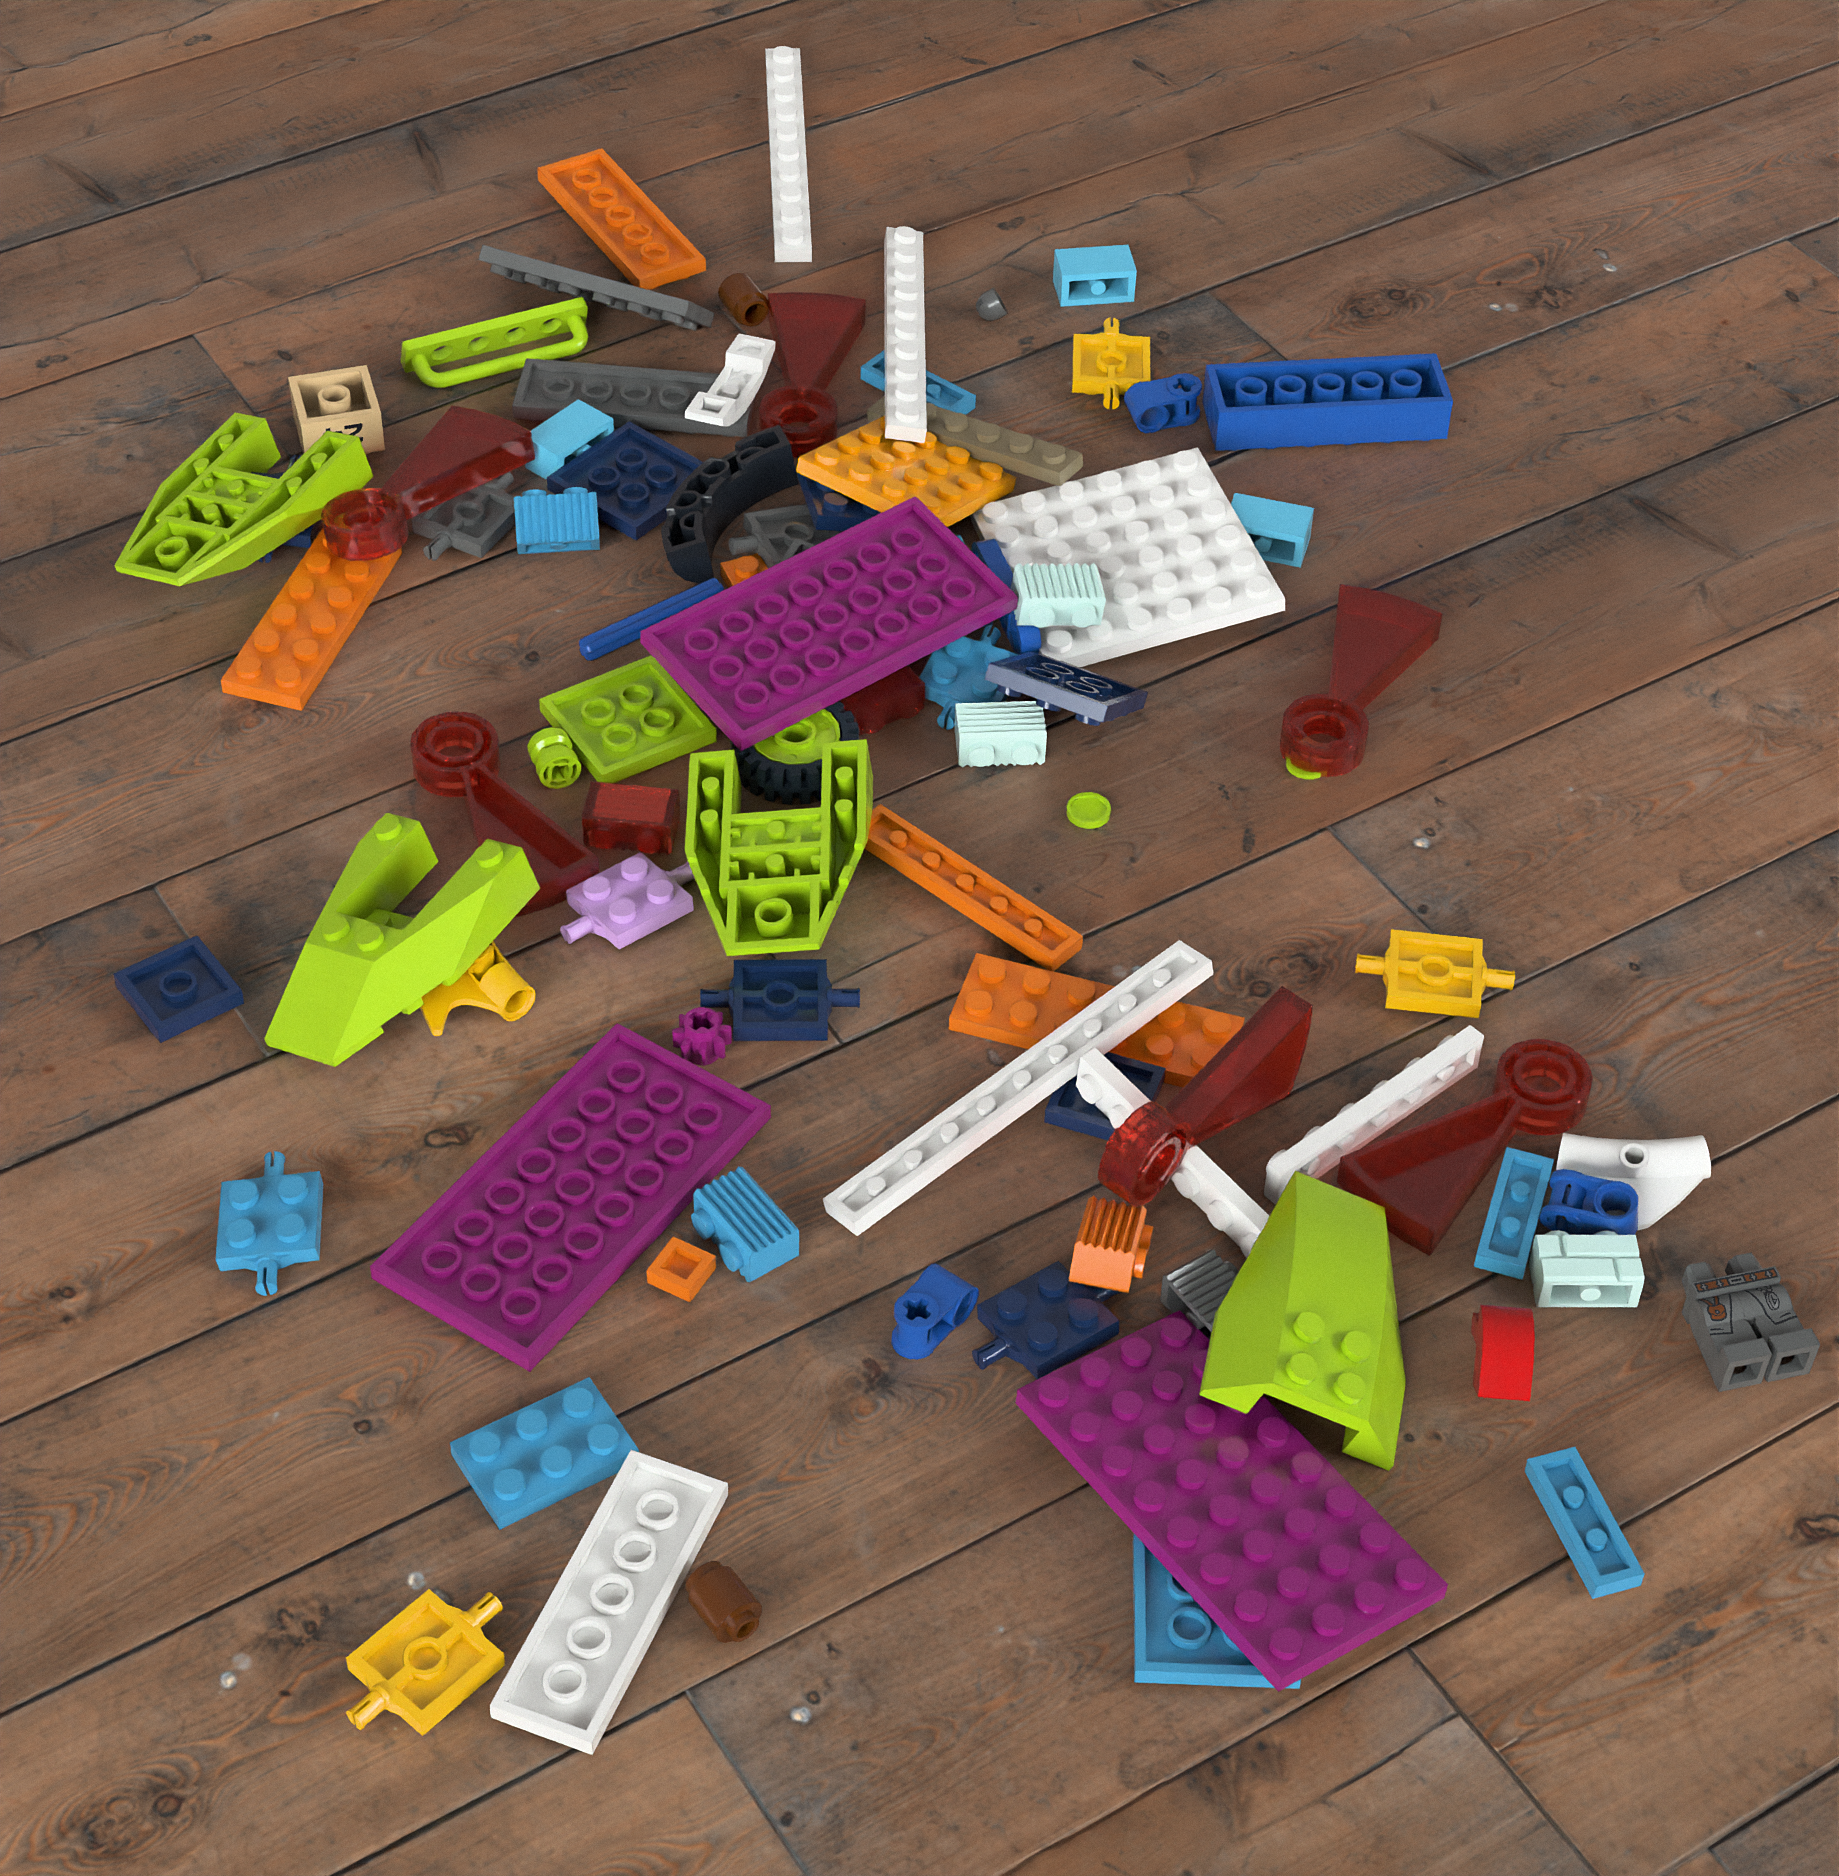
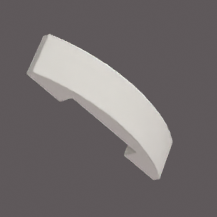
M739 333L726 351L724 369L707 393L700 391L697 393L685 410V418L725 427L739 420L752 403L764 380L775 350V341Z

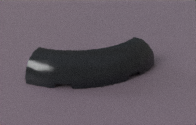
M780 425L762 430L735 443V451L721 459L710 457L697 467L674 492L666 507L668 516L664 526L661 527L662 543L674 573L684 580L702 583L710 578H714L711 565L712 554L716 543L725 529L740 514L757 502L781 490L799 484L791 445Z

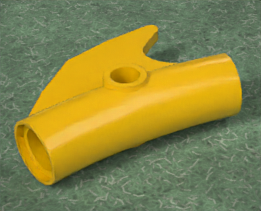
M492 941L454 984L446 986L441 983L422 996L421 999L424 1005L420 1009L431 1033L434 1036H440L443 1033L448 1013L456 1006L472 1005L497 1012L506 1021H515L523 1017L531 1009L536 993L515 971L494 941Z

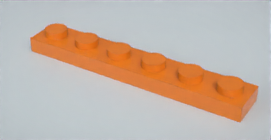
M882 804L872 810L868 840L865 846L867 851L1047 970L1055 971L1082 949L1083 936Z

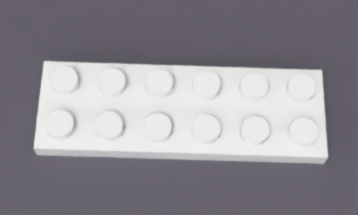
M631 1450L490 1704L491 1718L593 1755L728 1497V1483Z

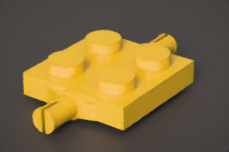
M1109 317L1103 323L1104 333L1073 334L1072 393L1103 394V406L1110 409V400H1112L1113 410L1120 404L1119 395H1125L1126 391L1136 383L1150 381V337L1129 336L1119 333L1120 323L1118 319L1113 318V327H1111V317Z
M1391 929L1389 945L1384 957L1361 955L1359 953L1356 956L1355 973L1382 975L1386 985L1385 1008L1479 1018L1481 995L1485 987L1513 990L1515 970L1487 968V964L1482 956L1483 939Z
M428 1589L347 1656L348 1670L365 1684L370 1691L362 1700L346 1711L353 1725L356 1724V1727L362 1730L365 1725L386 1709L401 1716L417 1732L424 1736L505 1666L504 1653L491 1643L481 1630L483 1625L503 1610L499 1599L496 1596L493 1598V1593L487 1592L470 1609L462 1611L459 1608L447 1605Z

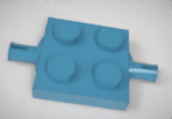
M986 626L978 641L963 636L934 651L916 683L915 695L934 701L943 707L941 714L937 718V723L941 728H944L946 722V730L954 727L955 704L1005 702L1008 695L997 691L998 684L984 680L988 665L991 662L1019 654L995 647L996 642L1001 636V632L997 627H994L991 633L992 626Z
M274 1151V1159L271 1152L265 1154L263 1177L221 1182L215 1258L220 1271L238 1269L257 1271L255 1290L258 1294L267 1296V1287L270 1295L277 1292V1273L279 1269L294 1263L320 1260L323 1180L320 1171L284 1175L285 1156L278 1151Z

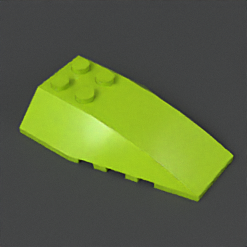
M1295 1171L1270 1213L1263 1230L1255 1240L1247 1259L1234 1278L1231 1288L1215 1313L1199 1395L1247 1414L1263 1394H1267L1346 1426L1342 1452L1389 1471L1394 1466L1406 1379L1385 1207Z

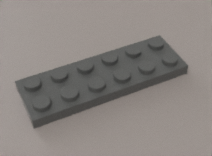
M482 245L478 260L490 264V272L504 276V278L522 284H534L541 289L560 294V292L570 294L574 298L584 297L587 302L594 303L596 301L623 312H628L629 310L639 313L640 316L660 322L663 319L674 323L676 326L696 331L698 325L709 328L712 325L715 313L687 300Z
M526 358L512 404L513 418L546 421L579 399L613 418L614 428L621 427L630 421L649 431L665 430L687 434L702 433L726 437H747L756 396L741 418L734 424L725 427L685 418V410L699 391L707 393L720 374Z

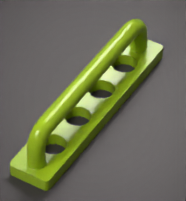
M579 297L402 342L401 364L406 373L415 371L421 382L434 388H445L524 368L526 358L555 360L581 352L587 344L586 318L588 306L584 297ZM554 319L548 323H544L547 320ZM518 328L515 331L508 332L511 329ZM570 331L573 334V338L568 341L441 373L434 372L430 368ZM482 337L479 340L472 341L475 338ZM445 346L444 348H442V349H440V350L434 351V350H436V349L439 348V347Z

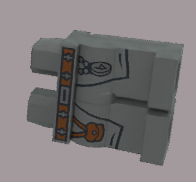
M1751 1252L1736 1255L1728 1260L1725 1269L1727 1276L1716 1278L1710 1264L1706 1262L1690 1264L1686 1267L1682 1284L1687 1297L1682 1314L1686 1323L1690 1324L1693 1336L1718 1392L1761 1384L1763 1377H1765L1767 1382L1810 1373L1820 1347V1342L1812 1328H1803L1793 1310L1791 1298L1787 1290L1780 1284L1781 1276L1775 1266L1762 1268ZM1792 1356L1791 1362L1780 1364L1782 1357ZM1745 1365L1746 1369L1744 1372L1733 1374L1735 1367Z

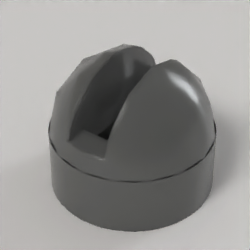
M994 287L984 292L976 302L979 316L986 321L998 320L1008 314L1002 299Z

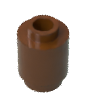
M735 273L728 276L721 283L718 291L719 299L738 323L753 327L766 319L769 311L768 300L749 275Z
M710 1561L698 1567L689 1576L685 1585V1589L689 1593L688 1601L720 1642H741L749 1638L757 1630L759 1618L762 1614V1606L731 1567L723 1566L719 1561Z

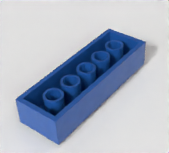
M1433 353L1206 365L1202 404L1215 451H1236L1239 449H1275L1277 447H1313L1316 445H1352L1354 443H1390L1393 441L1447 439L1453 399L1437 354Z

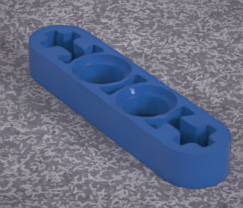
M995 539L973 542L971 551L1011 589L1013 573ZM1014 610L998 618L1014 653L1019 655L1031 651L1039 653V649H1041L1039 627L1017 626Z

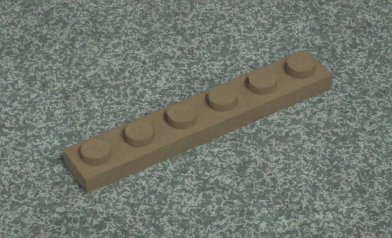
M885 395L866 410L868 423L885 415ZM926 403L927 432L934 434L937 437V441L949 447L957 446L966 449L972 458L996 463L1002 468L1057 486H1062L1083 467V456L1080 452L1065 448L1059 444H1052L1031 437L1028 434H1021L999 427L997 424L971 418L963 413H956L937 407L934 404Z

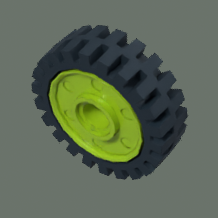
M838 701L743 751H740L730 740V750L735 751L741 785L744 788L750 786V793L757 797L764 792L765 800L775 802L778 796L782 797V804L792 805L793 798H799L801 805L810 804L811 796H815L819 802L821 801L822 743L859 740V728L857 722H854V715L851 711L845 712V705Z

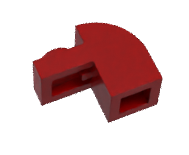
M1480 1304L1479 1313H1473L1471 1333L1476 1342L1473 1386L1477 1396L1530 1401L1535 1346L1532 1309Z

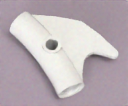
M1563 1133L1556 1170H1574L1584 1175L1629 1184L1635 1189L1639 1197L1638 1230L1649 1228L1679 1205L1703 1179L1710 1178L1711 1176L1710 1156L1703 1135L1670 1139L1628 1140ZM1610 1210L1606 1212L1610 1215L1616 1216L1625 1214V1212L1621 1210Z

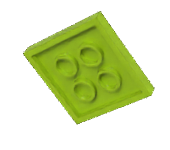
M652 655L539 699L540 712L552 727L560 728L568 734L573 751L602 788L717 742V729Z

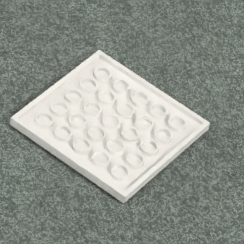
M1198 447L1112 471H1105L1082 479L1068 481L1062 486L1056 485L1004 500L990 502L982 509L970 515L971 522L981 541L995 539L1012 573H1014V567L1019 563L1022 566L1027 563L1031 566L1035 563L1039 566L1043 563L1047 566L1051 563L1055 566L1060 563L1064 566L1068 563L1072 566L1076 563L1080 566L1084 563L1090 566L1094 563L1097 566L1106 598L1101 625H1090L1088 627L1049 625L1039 628L1041 634V649H1039V653L1077 667H1083L1285 611L1284 595Z

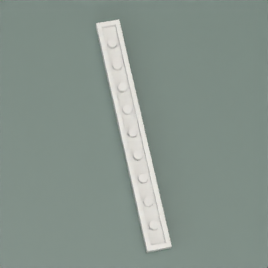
M779 46L765 49L775 262H812L800 48Z
M906 226L897 228L886 227L884 238L885 438L924 443L927 432L923 232Z
M1178 940L824 1197L823 1202L826 1212L856 1236L860 1235L1076 1076L1082 1055L1094 1048L1101 1054H1106L1212 976V960Z

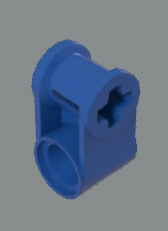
M1187 373L1148 382H1139L1132 385L1126 391L1124 403L1137 428L1143 433H1154L1163 429L1189 426L1196 423L1200 417L1197 396L1201 393L1202 384L1198 377Z
M1561 1169L1552 1173L1549 1181L1552 1188L1549 1203L1542 1208L1539 1216L1540 1222L1546 1228L1552 1231H1564L1569 1235H1594L1597 1232L1606 1230L1614 1231L1618 1235L1636 1234L1638 1230L1639 1197L1635 1189L1629 1184L1584 1175L1574 1170ZM1610 1210H1621L1625 1212V1214L1616 1216L1610 1215L1606 1212Z
M936 1263L928 1266L919 1279L897 1299L894 1305V1318L898 1323L892 1331L891 1344L894 1350L902 1357L916 1360L926 1358L932 1354L934 1349L970 1316L977 1303L979 1289Z

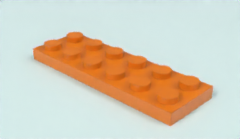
M602 148L537 168L538 181L633 286L653 290L658 286L687 279L692 275L706 271V258Z
M325 524L222 677V692L302 711L402 555L401 541Z
M976 953L949 1016V1030L1030 1049L1115 986ZM1176 1001L1108 1052L1166 1068L1164 1083L1221 1097L1243 1033L1245 1018Z

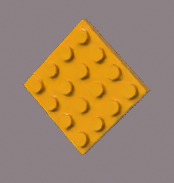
M885 415L800 456L796 472L881 513L916 496L946 527L982 509L986 504L995 502L1013 492L1017 478L1003 471V468L996 463L983 462L970 457L969 451L957 446L949 447L937 441V437L930 432H926L924 443L885 438Z

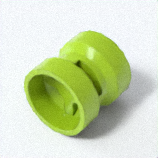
M550 727L540 730L530 738L527 745L528 754L536 766V773L544 786L551 789L564 788L572 784L579 777L581 763L573 751L568 734L564 730Z

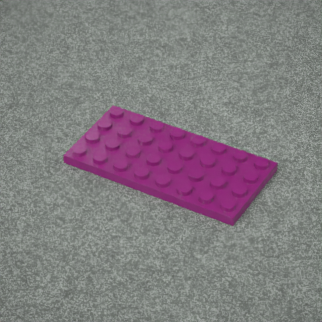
M915 496L642 630L640 643L740 751H743L1017 609L1018 596Z
M617 1023L370 1266L371 1277L386 1288L530 1372L694 1200L693 1193L696 1189H702L705 1184H709L771 1118V1105Z
M1180 1310L1017 1389L1015 1403L1278 1692L1445 1598L1448 1584L1263 1395L1247 1414L1199 1395L1210 1340Z

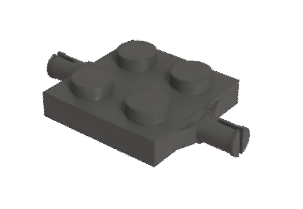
M501 470L491 482L487 483L472 481L456 475L412 519L413 533L432 539L423 548L425 556L428 559L432 558V561H436L447 548L453 547L483 558L515 525V496L504 491L514 482L512 474L509 471L505 473V470Z
M807 504L744 513L743 527L749 536L730 538L729 549L732 555L748 552L758 553L767 567L770 568L781 562V559L795 538L817 545L843 531L815 530Z

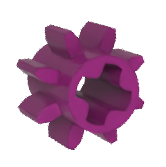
M698 1007L690 1010L686 1015L680 1014L679 1028L672 1029L673 1047L681 1048V1057L696 1065L706 1066L715 1062L718 1058L724 1059L726 1057L725 1045L732 1043L731 1026L723 1025V1013H716L710 1008Z

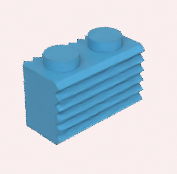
M572 487L565 489L563 494L547 495V492L544 490L533 489L524 491L522 497H514L518 554L600 550L596 492L588 493L586 488Z
M738 1166L735 1172L730 1171L727 1176L722 1175L719 1180L714 1179L710 1185L705 1184L702 1189L697 1188L693 1193L694 1213L691 1214V1220L695 1230L704 1240L711 1238L713 1244H717L720 1256L727 1268L732 1272L739 1269L741 1276H745L747 1282H752L799 1256V1229L743 1167Z

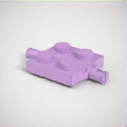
M640 852L567 889L568 904L581 917L567 925L561 926L562 937L568 944H572L589 933H595L609 940L617 949H621L694 911L693 897L681 887L695 879L688 861L671 871H665Z

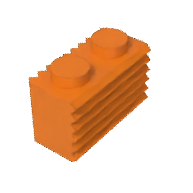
M1094 1195L1088 1198L1074 1246L1069 1281L1129 1293L1132 1278L1142 1279L1146 1257L1149 1254L1154 1226L1145 1224L1146 1208L1143 1205L1137 1208L1134 1203L1127 1206L1124 1201L1117 1204L1114 1199L1107 1202L1104 1197L1097 1200Z

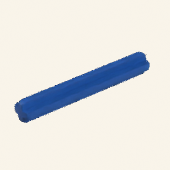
M710 578L582 637L579 640V651L587 661L598 659L641 639L642 630L725 589L716 578Z

